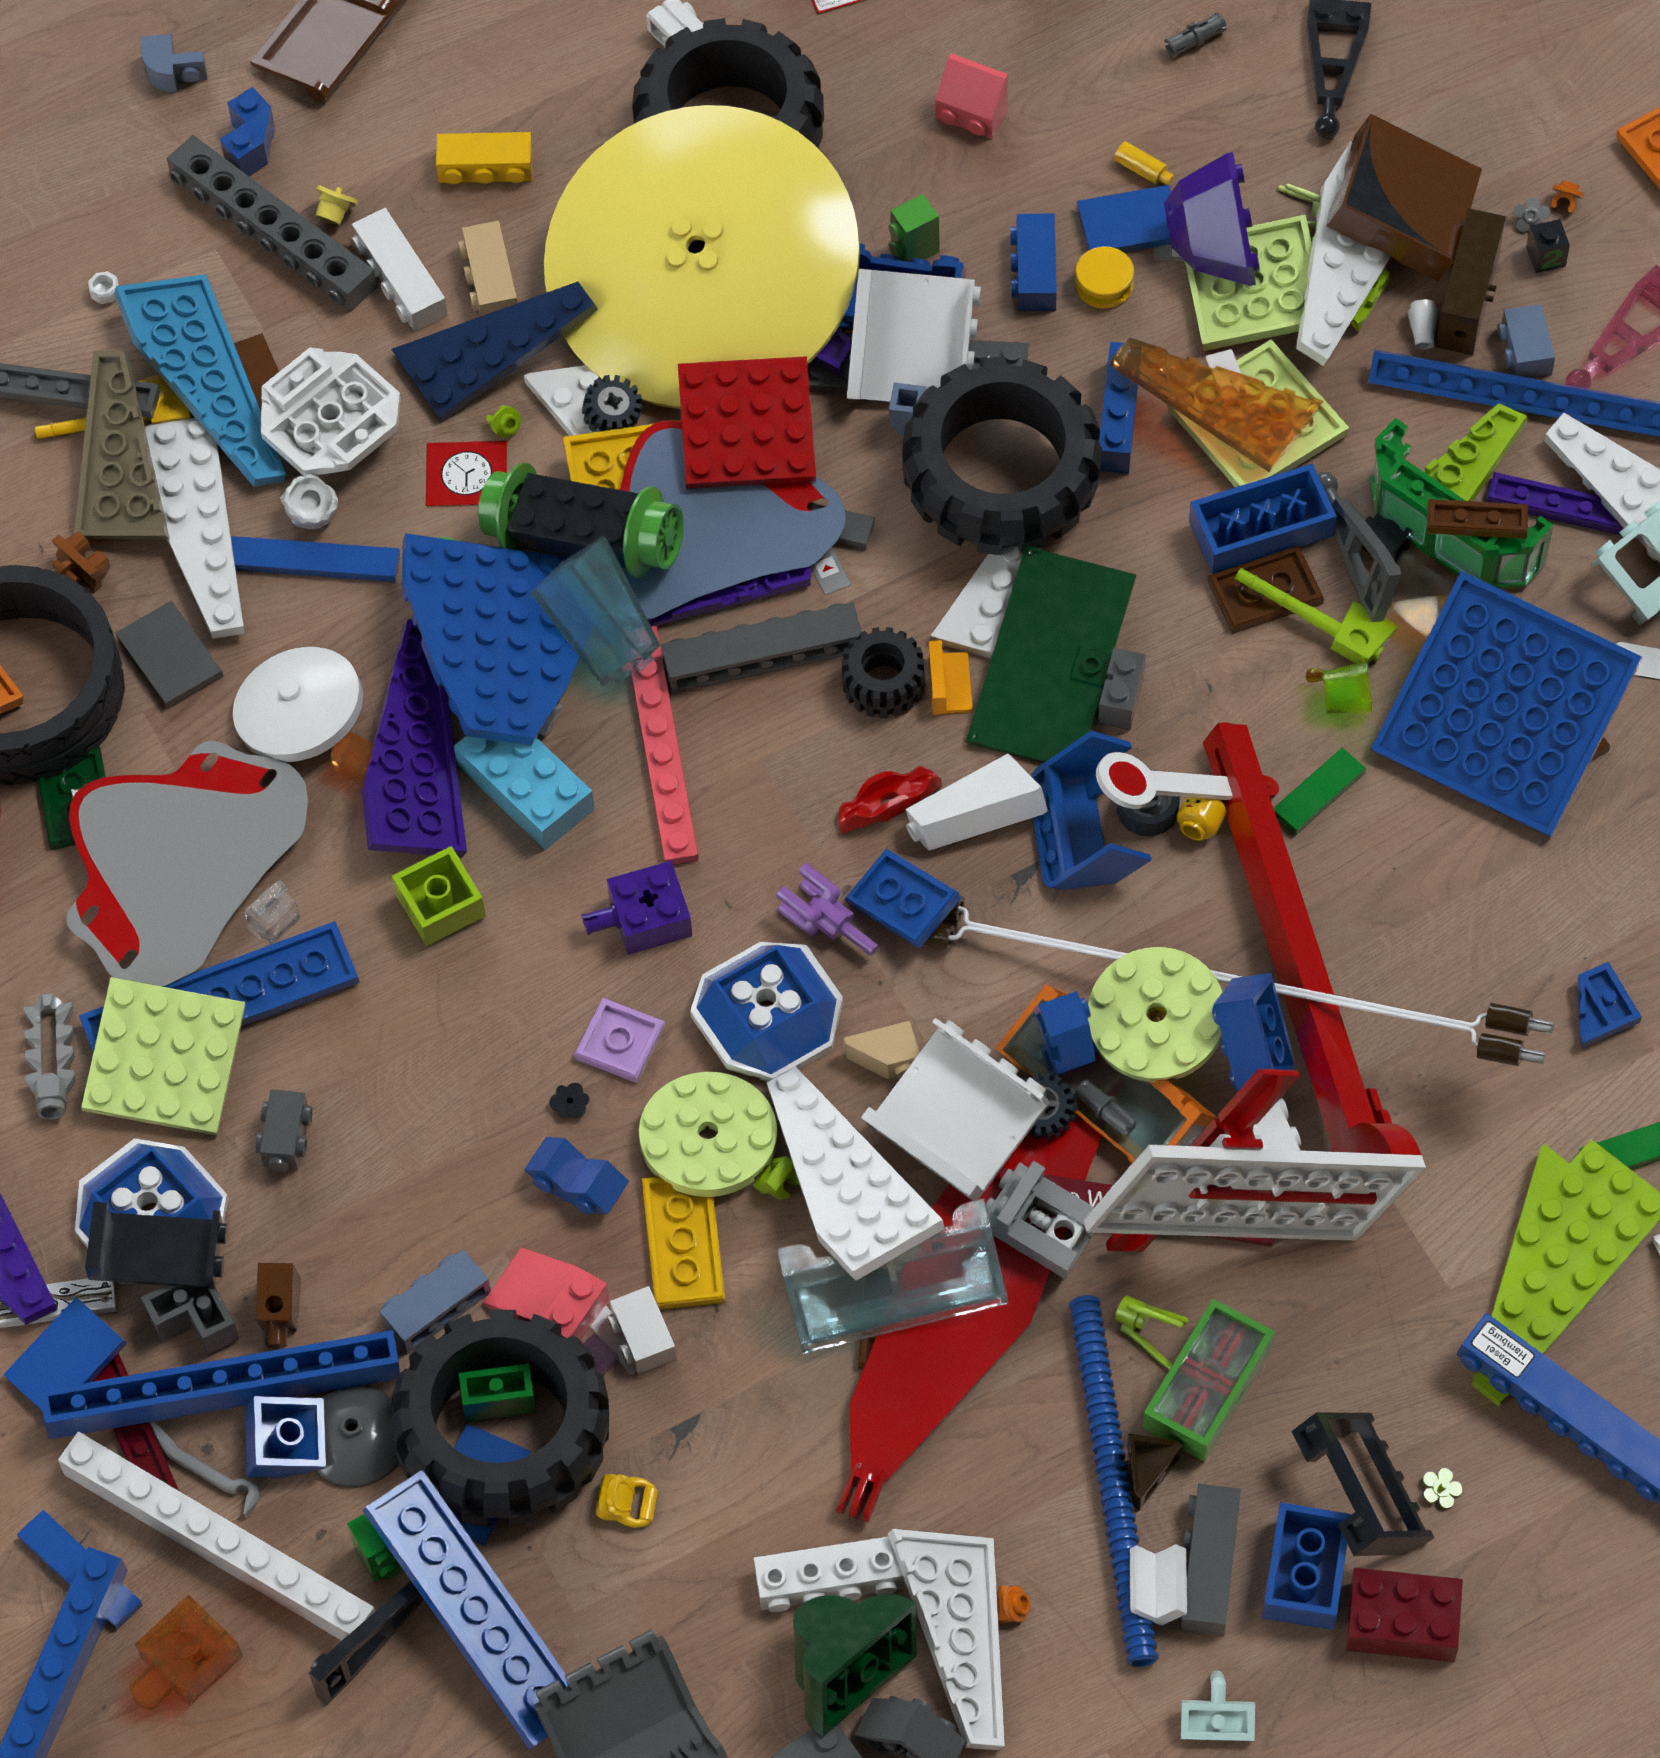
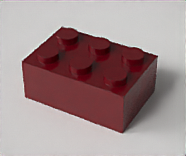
M1354 1568L1350 1590L1346 1651L1455 1662L1459 1647L1463 1579Z

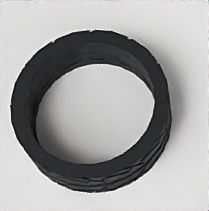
M8 565L0 567V621L16 618H40L60 623L77 632L92 646L94 661L89 678L81 692L62 712L48 721L26 730L0 733V784L3 785L32 783L42 777L47 779L69 770L86 759V757H81L80 755L83 753L88 754L92 749L97 748L109 735L118 718L116 713L121 710L125 692L123 669H121L122 661L113 631L101 605L90 592L66 575L45 568L42 570L34 566Z

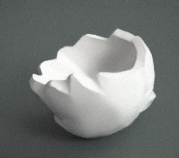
M313 474L293 479L291 485L286 488L285 493L280 497L285 512L292 523L297 527L305 529H319L327 525L334 517L338 507V498L335 491Z

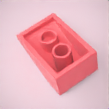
M521 1247L483 1301V1305L495 1310H516L517 1319L527 1322L531 1321L533 1314H537L560 1324L561 1335L565 1338L572 1335L582 1341L609 1301L607 1283L585 1270Z

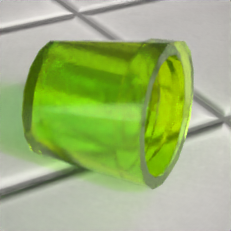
M1360 657L1357 664L1329 670L1310 668L1306 671L1305 676L1308 682L1323 681L1327 714L1372 713L1366 657Z

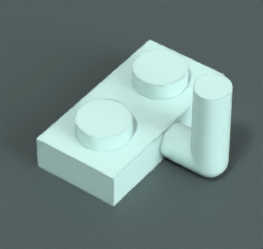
M1216 1670L1210 1674L1211 1701L1181 1700V1739L1255 1741V1702L1226 1701V1682L1221 1671Z

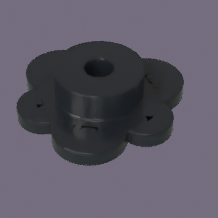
M571 1083L567 1087L564 1085L558 1086L556 1088V1095L550 1098L549 1104L553 1110L558 1111L559 1116L563 1119L570 1117V1115L574 1118H580L585 1114V1105L589 1103L590 1099L586 1093H583L581 1084Z

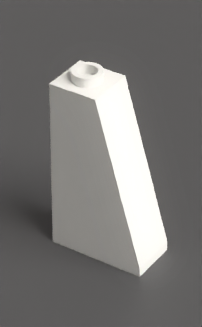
M1006 754L907 808L906 812L909 823L906 824V828L915 842L920 841L930 851L1048 812L1042 787L1009 754Z

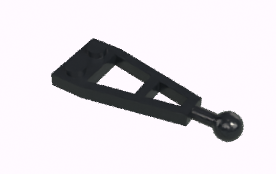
M1347 0L1309 1L1307 36L1317 104L1323 105V113L1315 122V130L1322 138H1333L1339 132L1340 123L1335 116L1336 106L1343 105L1368 37L1371 3ZM1318 30L1357 34L1349 58L1321 57ZM1323 72L1343 74L1337 91L1325 89Z
M411 1581L328 1654H321L313 1662L309 1675L316 1696L326 1706L358 1675L423 1602V1597Z

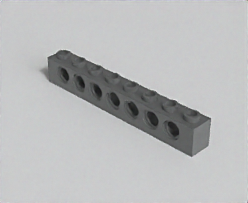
M190 136L167 157L170 171L169 176L176 185L180 187L185 186L200 203L204 204L206 202L220 218L230 220L244 236H251L259 242L260 246L268 254L274 253L289 270L298 271L312 287L316 289L319 287L326 292L331 301L336 305L340 306L342 304L348 310L353 311L377 288L373 268L196 136Z

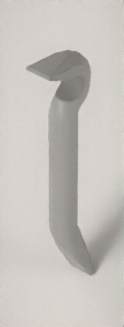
M154 1421L150 1422L163 1452L169 1459L226 1493L236 1494L240 1490L248 1491L243 1512L245 1518H248L259 1501V1489L255 1482L247 1478L230 1479L178 1448L174 1441Z

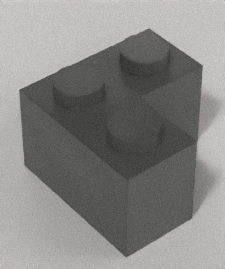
M164 1285L141 1297L145 1311L161 1342L192 1326L208 1355L239 1340L235 1323L216 1287L215 1289Z
M890 1696L889 1699L873 1697L854 1734L856 1738L875 1753L901 1758H958L966 1742V1739L955 1731L956 1726L953 1723L937 1717L931 1712L932 1707L928 1703L916 1698L912 1701H903L895 1696Z

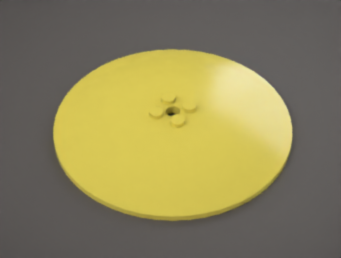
M715 105L683 107L656 114L625 128L592 153L577 170L561 195L549 225L544 255L546 291L550 292L578 281L597 306L598 310L563 334L564 339L575 355L590 371L597 374L601 380H603L605 375H610V380H614L615 375L620 376L619 382L624 383L627 378L631 381L630 388L634 385L638 388L637 395L641 394L642 401L657 406L680 409L679 363L807 356L808 365L827 345L838 329L849 307L859 270V230L853 205L839 174L826 156L798 131L779 120L743 108ZM693 241H704L705 247L700 253L694 254L688 251V247Z

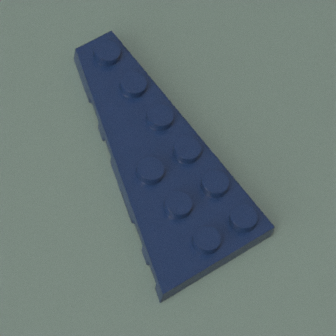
M577 281L392 348L391 350L438 417L444 422L590 316L598 308Z

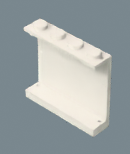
M859 269L847 398L890 402L894 382L926 386V389L932 385L939 388L941 376L955 368L966 364L969 370H973L975 351L968 350L970 338H976L978 319H972L973 306H979L981 287L975 286V280Z
M935 1018L932 1022L938 1029L877 1111L868 1107L861 1118L871 1128L976 1203L1050 1102L1043 1095L1046 1089L1029 1077L1025 1082L1016 1075L1019 1070L1007 1060L1002 1058L998 1063L988 1056L991 1050L977 1039L970 1043L962 1037L964 1031L952 1021L947 1020L943 1024Z

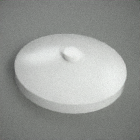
M301 647L284 651L260 664L242 683L233 705L235 728L245 746L256 755L268 756L284 762H296L312 758L336 745L355 724L363 703L361 681L350 662L332 650L320 647Z

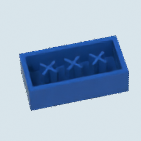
M1313 463L1191 501L1189 512L1190 526L1212 574L1298 545L1301 547L1333 537L1337 518Z

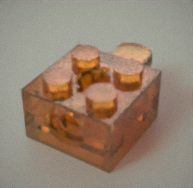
M188 1594L135 1643L140 1658L148 1666L131 1681L130 1691L136 1704L147 1710L156 1708L173 1691L191 1706L243 1657L238 1642Z

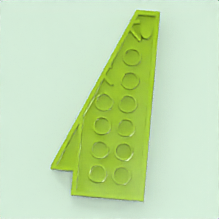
M1592 1139L1570 1163L1546 1144H1543L1538 1154L1491 1316L1545 1355L1660 1223V1192ZM1479 1371L1474 1373L1471 1385L1499 1407L1510 1394H1503L1497 1391L1490 1384V1379Z

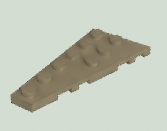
M94 351L74 533L79 531L87 540L170 539L129 355L125 351Z

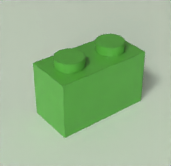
M924 194L890 210L888 229L891 234L889 249L892 255L899 257L901 261L911 262L913 258L925 260L940 252L939 215Z

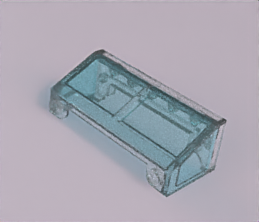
M984 1199L960 1205L952 1216L954 1225L944 1227L945 1229L856 1281L832 1255L816 1259L814 1251L802 1244L777 1249L803 1354L1008 1304Z

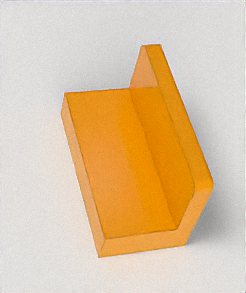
M942 640L929 641L933 715L972 712L968 653H943Z

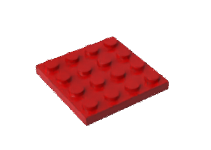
M807 356L678 364L686 489L816 481Z

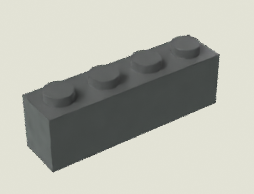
M1198 1483L1197 1496H1189L1187 1516L1194 1517L1193 1529L1185 1530L1183 1548L1190 1551L1189 1563H1186L1187 1614L1179 1617V1619H1182L1181 1631L1224 1637L1241 1489Z

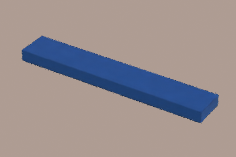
M231 536L235 568L238 571L396 582L400 560L399 548Z

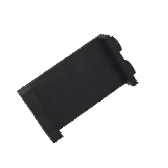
M93 1202L85 1264L88 1280L215 1289L216 1277L223 1276L224 1256H219L220 1244H226L228 1223L222 1222L221 1212L218 1210H213L212 1220L111 1213L108 1203Z

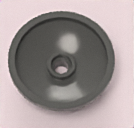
M367 1386L333 1390L324 1395L322 1398H324L326 1467L314 1472L331 1484L350 1488L368 1486L389 1475L399 1464L391 1425V1417L393 1416L392 1399L382 1391ZM351 1423L358 1425L354 1431L346 1430V1427Z

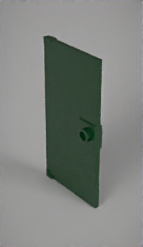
M1030 546L1024 549L1022 553L1023 556L965 743L1044 763L1091 731L1105 679H1107L1112 651L1118 641L1137 574Z

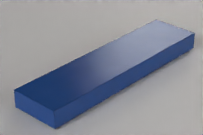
M42 1510L17 1533L18 1538L64 1582L71 1586L86 1549L47 1512ZM122 1584L106 1621L118 1630L143 1606L142 1601Z

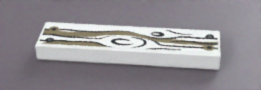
M87 1278L46 1284L58 1310L29 1324L54 1321L75 1297L95 1314L117 1312L114 1282L88 1280ZM0 1302V1328L25 1325Z

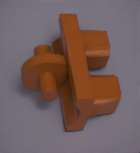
M79 531L67 539L57 535L52 540V543L58 548L56 552L58 559H55L52 563V566L56 569L55 572L66 575L76 583H79L81 579L96 592L102 587L100 577L111 567L109 559L98 550L88 559L84 558L82 555L91 547L88 540Z

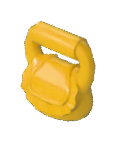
M605 1474L600 1483L595 1513L597 1517L605 1521H618L632 1528L646 1527L653 1522L658 1490L654 1484L644 1478L627 1477L621 1474ZM643 1487L644 1493L639 1519H634L630 1516V1513L632 1512L631 1506L633 1496L635 1495V1488Z

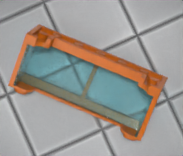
M1045 984L995 1048L1003 1055L1002 1058L1018 1070L1022 1069L1029 1073L1032 1077L1037 1073L1040 1076L1049 1073L1040 1049L1045 1040L1033 1009L1038 1004L1067 995L1068 993ZM1098 1051L1097 1055H1095L1096 1061L1092 1065L1060 1076L1063 1082L1067 1083L1073 1094H1075L1076 1089L1083 1081L1089 1079L1108 1097L1114 1096L1117 1100L1116 1103L1137 1120L1135 1129L1127 1136L1122 1135L1104 1119H1097L1095 1117L1096 1113L1080 1099H1075L1077 1104V1111L1075 1113L1128 1156L1127 1158L1131 1165L1148 1145L1191 1146L1213 1119L1217 1118L1173 1080L1145 1082L1130 1078L1111 1067Z

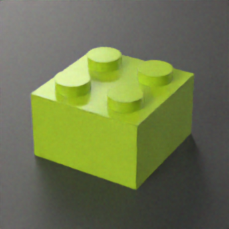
M452 846L392 875L395 894L426 946L486 917L483 897Z

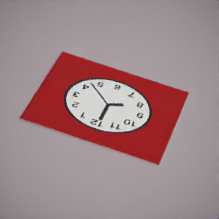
M507 441L427 443L426 506L479 505L482 489L489 476L496 471L507 473Z

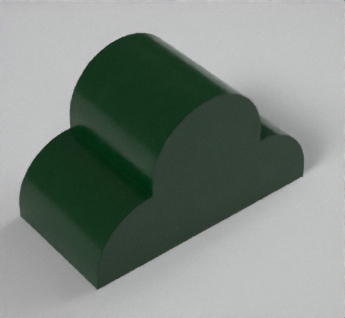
M882 1594L869 1597L858 1604L846 1597L824 1595L804 1602L796 1610L793 1617L795 1679L799 1687L804 1691L806 1721L815 1732L824 1737L917 1656L915 1602L899 1595Z

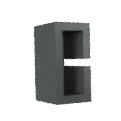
M1113 648L1107 671V679H1105L1099 703L1098 724L1131 730L1145 673L1146 654Z

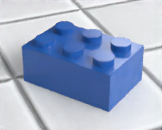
M1272 973L1232 978L1215 1001L1212 1014L1214 1022L1220 1026L1222 1052L1229 1059L1231 1085L1238 1092L1257 1069L1296 1070L1297 1066Z
M1280 1502L1262 1615L1263 1619L1334 1630L1347 1542L1338 1524L1352 1514Z

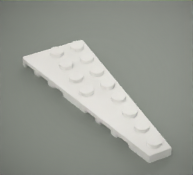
M196 418L145 426V431L170 539L166 540L175 555L178 566L183 572L212 639L244 634L245 629L218 444Z

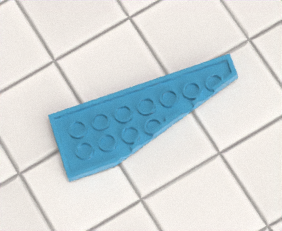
M207 275L116 286L114 296L135 347L253 487L284 482L286 473L277 451L262 439L261 410Z

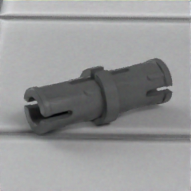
M1217 12L1203 21L1188 24L1185 30L1164 40L1167 52L1170 56L1175 57L1189 48L1204 45L1205 41L1227 30L1225 19Z

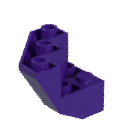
M1230 152L1179 180L1164 202L1171 247L1195 271L1252 286L1256 285L1254 272L1260 271L1257 252L1251 253L1247 228L1253 226L1250 209H1243L1239 187L1240 183H1245L1242 164L1235 165L1234 154Z

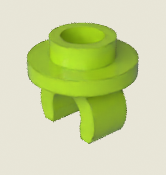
M502 405L493 417L487 415L486 419L497 436L509 438L519 430L521 415L517 409Z

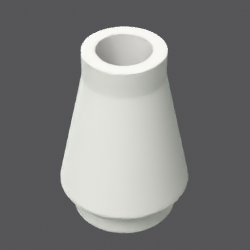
M1432 300L1414 301L1410 304L1407 314L1415 340V348L1420 350L1431 349L1434 347L1439 309L1436 308V303Z

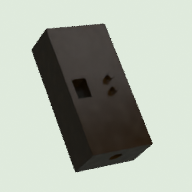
M1468 208L1441 310L1436 348L1474 355L1487 302L1493 303L1494 296H1490L1489 293L1490 291L1496 292L1497 286L1492 285L1500 254L1506 216Z

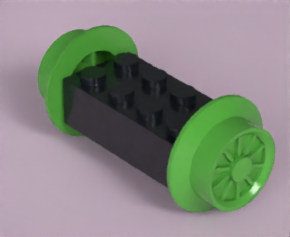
M519 463L509 473L501 471L492 473L482 489L479 501L478 519L481 531L487 536L497 537L502 548L527 549L626 568L628 573L636 578L647 575L652 567L659 569L670 568L677 559L683 541L684 516L680 506L666 503L661 491L652 486L644 488L640 493H633L537 475L536 470L531 464Z

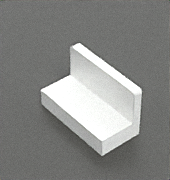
M1175 1544L1156 1554L1137 1545L1130 1548V1609L1132 1613L1161 1626L1187 1614L1185 1548Z

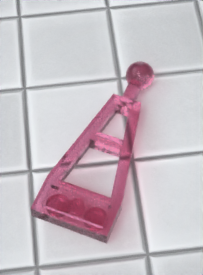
M1655 265L1634 285L1590 350L1588 359L1591 362L1583 369H1574L1569 372L1566 377V385L1589 389L1592 382L1591 378L1601 369L1609 373L1660 342V326L1643 336L1624 322L1641 296L1660 309L1659 266ZM1614 335H1617L1629 344L1612 356L1604 352Z

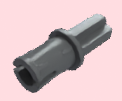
M1089 1079L1083 1081L1078 1086L1074 1096L1096 1113L1095 1117L1097 1119H1104L1125 1136L1135 1129L1137 1120L1116 1103L1117 1100L1114 1096L1108 1097Z

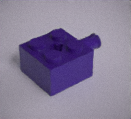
M672 861L608 878L607 887L611 902L610 907L581 914L587 935L616 926L620 930L628 955L693 936L691 917Z

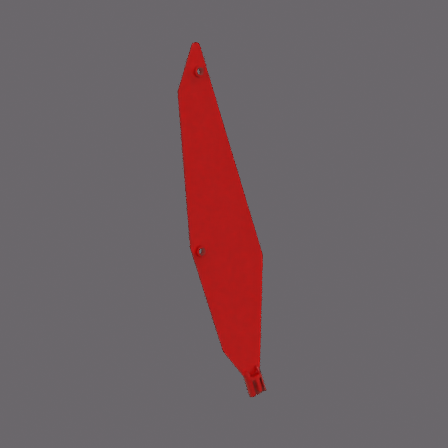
M1097 1051V1055H1095L1096 1061L1092 1065L1060 1076V1078L1073 1091H1076L1078 1086L1088 1079L1102 1091L1120 1072L1111 1067ZM1042 1057L1039 1062L1047 1068L1044 1057ZM1125 1075L1122 1076L1116 1087L1107 1094L1108 1097L1114 1096L1117 1100ZM1074 1112L1076 1119L1074 1122L1071 1121L1069 1123L1071 1128L1068 1131L1062 1130L1060 1132L1062 1136L1058 1138L1052 1135L1050 1136L1051 1140H1044L1040 1136L1037 1139L1028 1133L1002 1168L1015 1170L1019 1162L1029 1168L1031 1163L1035 1161L1045 1167V1175L1086 1181L1103 1135ZM1095 1118L1093 1121L1100 1129L1105 1130L1107 1122L1104 1119L1099 1120ZM1001 1170L976 1203L949 1184L932 1206V1209L943 1220L945 1229L936 1234L939 1236L938 1239L932 1240L929 1238L911 1248L850 1402L851 1472L836 1508L837 1513H845L853 1490L856 1487L849 1517L858 1518L867 1494L871 1493L862 1519L864 1522L869 1523L884 1484L1024 1333L1032 1322L1051 1270L982 1229L984 1217L980 1216L990 1197L995 1200L997 1199ZM1028 1215L1024 1221L1030 1224L1031 1220ZM1033 1223L1030 1224L1035 1228L1039 1229L1040 1231H1042V1228L1036 1227V1225ZM1067 1227L1055 1229V1236L1063 1240Z

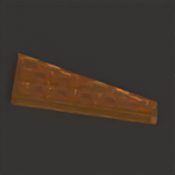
M1130 337L1113 356L1109 365L1268 472L1273 469L1323 404V400L1314 397L1312 400L1295 395L1296 391L1287 388L1281 391L1266 386L1262 380L1216 365L1215 368L1198 364V359L1188 356L1186 359L1168 354L1164 348Z

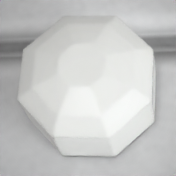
M108 271L95 273L88 281L91 299L100 304L114 302L116 299L114 296L115 288L119 286L117 276Z

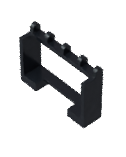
M1316 1412L1293 1429L1291 1432L1306 1462H1316L1325 1454L1327 1455L1355 1511L1338 1524L1353 1556L1404 1555L1416 1545L1424 1544L1434 1539L1432 1531L1425 1529L1417 1514L1420 1510L1418 1503L1411 1502L1401 1482L1404 1480L1402 1472L1395 1470L1386 1453V1450L1389 1448L1387 1442L1379 1439L1372 1425L1375 1421L1372 1413ZM1352 1431L1359 1433L1408 1531L1383 1530L1337 1437H1346Z

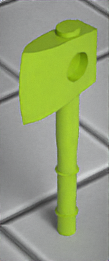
M1240 568L1235 577L1237 581L1248 586L1249 589L1257 591L1279 604L1280 607L1283 606L1306 622L1334 637L1335 639L1330 649L1363 668L1372 659L1377 662L1384 651L1385 644L1399 628L1386 617L1382 622H1372L1363 605L1354 601L1343 622L1340 623L1243 568Z

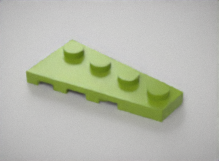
M1498 403L1470 428V432L1460 441L1458 439L1448 446V451L1438 460L1434 458L1426 465L1424 472L1464 500L1474 501L1526 426L1527 415Z

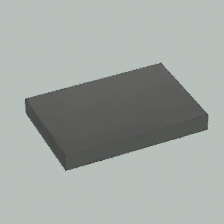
M172 600L115 633L120 644L167 709L223 677L222 670Z

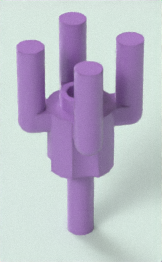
M805 863L798 873L805 878L799 887L813 898L809 904L805 903L785 886L778 891L776 897L782 903L777 911L809 936H816L821 930L832 940L844 935L869 956L874 955L878 950L879 946L850 924L854 919V913L837 900L840 895L839 887L808 863Z

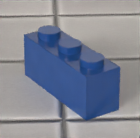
M1055 213L1017 214L1016 226L1010 227V246H1017V253H1011V272H1017V279H1011L1012 299L1018 298V311H1056Z

